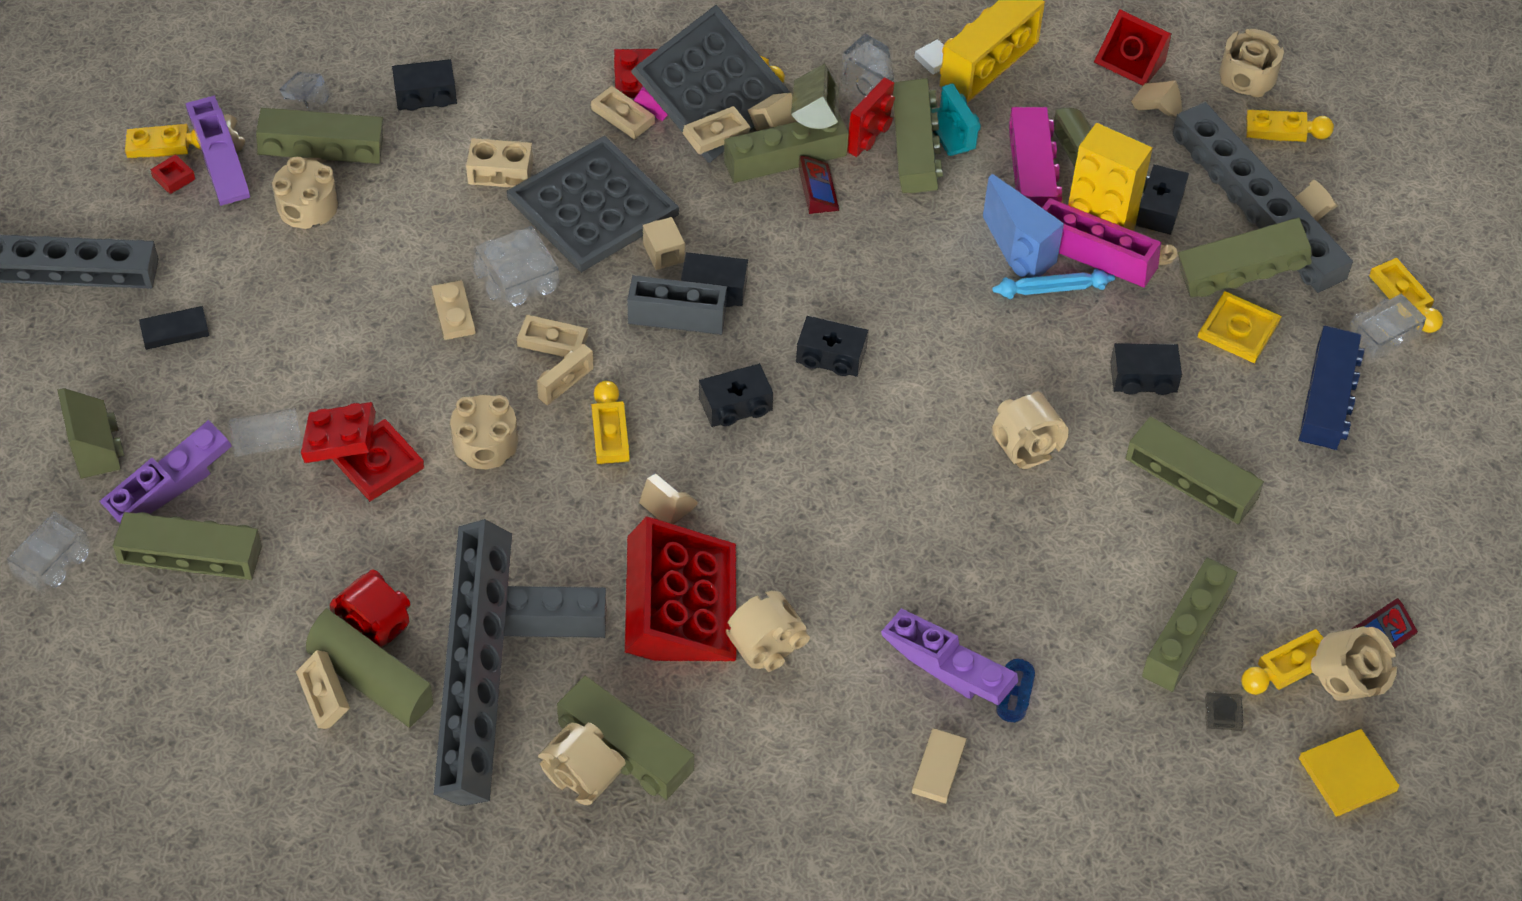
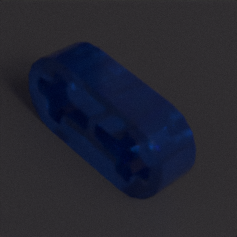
M1013 659L1005 665L1006 668L1014 672H1023L1020 686L1015 685L999 706L996 705L998 716L1007 722L1015 723L1021 721L1028 710L1035 670L1032 664L1024 659ZM1011 695L1018 696L1015 710L1008 709Z

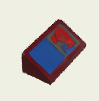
M799 156V173L809 214L839 211L828 163L806 156Z
M1398 598L1353 627L1378 628L1389 638L1394 649L1418 633L1408 612Z

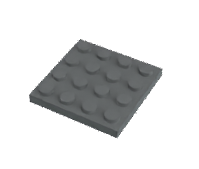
M717 5L709 9L631 71L682 132L684 125L732 106L738 110L749 124L750 130H752L755 126L748 109L773 94L791 93ZM724 145L704 152L701 155L708 163H711L724 152Z
M605 135L507 190V199L581 273L643 236L644 224L669 217L675 218L679 215V206Z

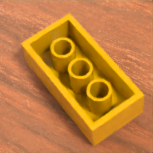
M998 0L990 8L984 9L975 21L966 24L957 36L948 39L942 49L943 61L940 68V87L953 83L958 92L965 96L967 103L1039 42L1045 1Z
M1095 123L1079 145L1068 205L1134 231L1153 147L1099 123Z

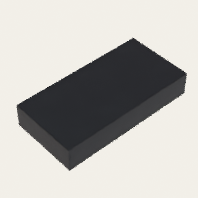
M203 306L139 319L146 350L210 336Z

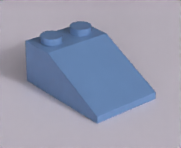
M991 174L988 177L983 218L1013 271L1020 277H1040L1057 263L1064 223L997 176Z

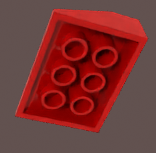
M646 516L627 536L624 652L653 661H736V647L726 634V629H731L728 621L736 611V544Z

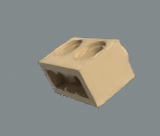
M471 138L466 164L468 184L514 187L531 177L533 166L532 143Z

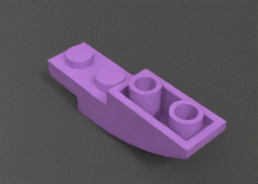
M215 95L185 103L220 206L250 198L229 129Z
M208 420L158 463L153 458L149 459L106 495L100 503L119 523H121L124 512H145L151 514L209 476L211 473L207 467L232 447V445Z
M902 608L881 631L882 636L908 660L970 700L976 694L999 706L1018 683L1016 672L959 645L957 635Z

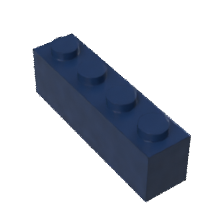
M1323 326L1317 344L1298 441L1337 450L1340 440H1347L1351 421L1346 420V415L1351 416L1356 397L1350 396L1351 390L1356 391L1360 372H1356L1355 367L1361 366L1365 348L1359 347L1362 334Z

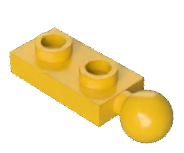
M1247 110L1246 138L1306 142L1308 133L1322 140L1330 137L1334 130L1332 120L1326 116H1318L1312 121H1307V112Z
M187 124L127 129L125 144L127 158L188 154L189 145L192 144L198 149L201 148L194 129L190 132Z
M1394 258L1371 269L1369 277L1406 319L1417 315L1419 328L1427 333H1434L1441 328L1443 316L1437 309L1432 308L1434 299L1398 258Z
M602 381L596 385L593 392L597 403L591 404L597 464L630 462L624 401L617 402L619 389L615 383Z
M1314 629L1261 656L1258 662L1260 667H1250L1243 673L1241 684L1244 690L1254 695L1261 694L1268 688L1269 681H1272L1275 687L1280 690L1313 673L1311 660L1316 656L1323 636L1317 629Z

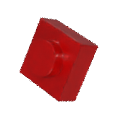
M176 154L150 169L152 178L169 194L195 180L194 171Z

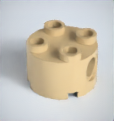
M1246 29L1245 33L1239 35V31H1237L1227 39L1219 71L1220 81L1225 87L1237 93L1261 97L1276 84L1284 54L1283 47L1280 49L1278 46L1279 40L1266 31Z
M297 156L290 158L287 161V165L283 166L275 174L272 186L277 212L283 222L292 227L307 229L319 223L320 225L325 224L335 215L338 201L331 167L318 161L304 160L302 157Z
M1033 392L1016 400H1005L997 409L999 415L992 426V435L1015 465L1016 463L1019 468L1028 469L1052 459L1049 454L1055 448L1059 452L1064 447L1068 438V427L1041 392Z
M479 395L462 397L457 401L450 420L455 455L459 460L461 459L466 462V465L476 469L487 470L506 463L505 460L516 453L518 445L517 419L514 409L509 405V400L502 395Z
M778 591L765 592L769 598L763 600L758 595L749 599L730 617L728 624L731 629H726L727 636L751 668H765L768 672L781 667L785 662L784 657L791 654L794 650L805 646L810 639L806 632L805 624L784 595Z
M1358 627L1332 632L1323 638L1317 649L1316 656L1311 660V669L1319 677L1325 690L1337 701L1384 694L1392 687L1397 675V666L1392 667L1391 658L1396 657L1389 638L1378 628Z
M571 722L538 754V758L543 759L539 764L547 777L558 788L563 790L567 786L579 794L576 801L588 806L616 779L626 762L617 751L610 749L602 741L604 735L594 724L588 722L585 726Z

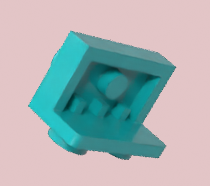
M953 83L942 86L940 107L932 109V113L937 112L939 130L934 131V134L939 136L940 143L949 156L976 149L978 131L981 129L978 116L971 112L965 96L958 92Z

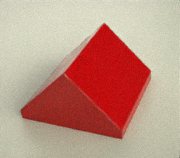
M1119 9L1094 63L1143 86L1153 78L1166 62L1172 33Z

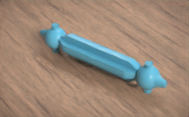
M1096 268L1092 274L1082 272L1022 278L1016 282L1005 277L999 285L992 287V291L1012 299L1016 293L1030 295L1081 290L1090 286L1104 290L1109 282L1115 280V276Z

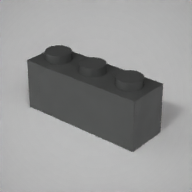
M632 275L627 299L628 324L722 335L726 315L727 286Z
M508 586L504 636L605 638L606 588Z

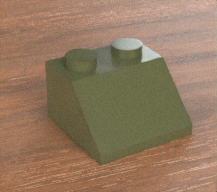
M66 388L57 389L68 442L80 478L83 479L120 470L118 458L125 455L120 437H113V432L119 431L114 412L107 413L104 400Z

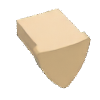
M1176 80L1145 83L1131 101L1137 110L1159 109L1171 117H1176L1177 114L1182 112V100Z
M1312 180L1309 186L1295 197L1316 221L1338 206L1328 191L1316 180Z
M657 474L647 478L639 501L657 519L671 524L679 521L698 504L689 494L677 492Z

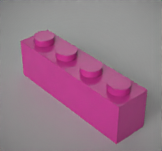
M1011 107L1009 135L1015 190L1041 208L1049 198L1062 203V187L1056 184L1059 181V164H1054L1057 145L1056 141H1051V137L1054 134L1053 119H1048L1047 107Z
M1051 198L1042 207L1064 223L1059 254L1144 288L1158 269L1161 249L1160 241Z

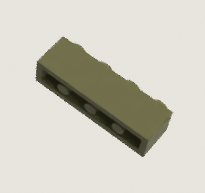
M928 78L894 82L893 96L895 97L894 114L898 171L902 193L938 190V178L943 177L941 159L936 160V154H941L939 136H934V131L939 130L937 112L932 113V108L937 107L935 89H929Z
M261 107L256 130L257 155L298 156L302 158H321L322 160L380 164L383 142V117Z
M839 114L838 123L823 129L808 128L797 121L726 138L724 140V163L733 183L799 168V156H806L824 162L847 156L849 132Z
M1300 217L1178 252L1179 268L1189 296L1206 297L1222 289L1237 288L1244 283L1257 279H1269L1275 274L1289 270H1300L1306 265L1311 264V246Z
M1151 416L1130 440L1125 458L1238 525L1259 499L1264 483L1263 480L1259 479L1252 472L1245 471L1228 461L1224 456L1210 451L1196 440L1184 436L1172 429L1168 424L1160 422Z
M124 512L113 548L118 563L252 580L262 544L258 529L247 525L232 526L218 524L214 521L185 520L177 516L168 518L152 516L145 512Z
M1208 557L1205 559L1147 656L1142 673L1143 678L1171 692L1175 690L1230 596L1238 574L1237 571Z
M586 675L557 703L558 723L562 729L571 722L585 726L588 722L594 724L604 735L602 741L625 759L626 764L621 769V773L624 775L632 774L640 780L643 789L653 796L659 794L667 800L694 771L693 753Z

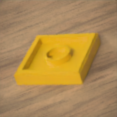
M1224 291L1198 332L1197 338L1252 363H1256L1280 323L1282 316Z
M1362 729L1302 752L1299 757L1302 765L1336 817L1395 793L1399 788V784Z

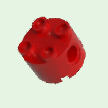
M374 569L357 578L334 597L329 605L330 611L382 649L409 625V614L407 612V609L411 606L409 599L403 592L399 590L394 591L385 582L383 576Z

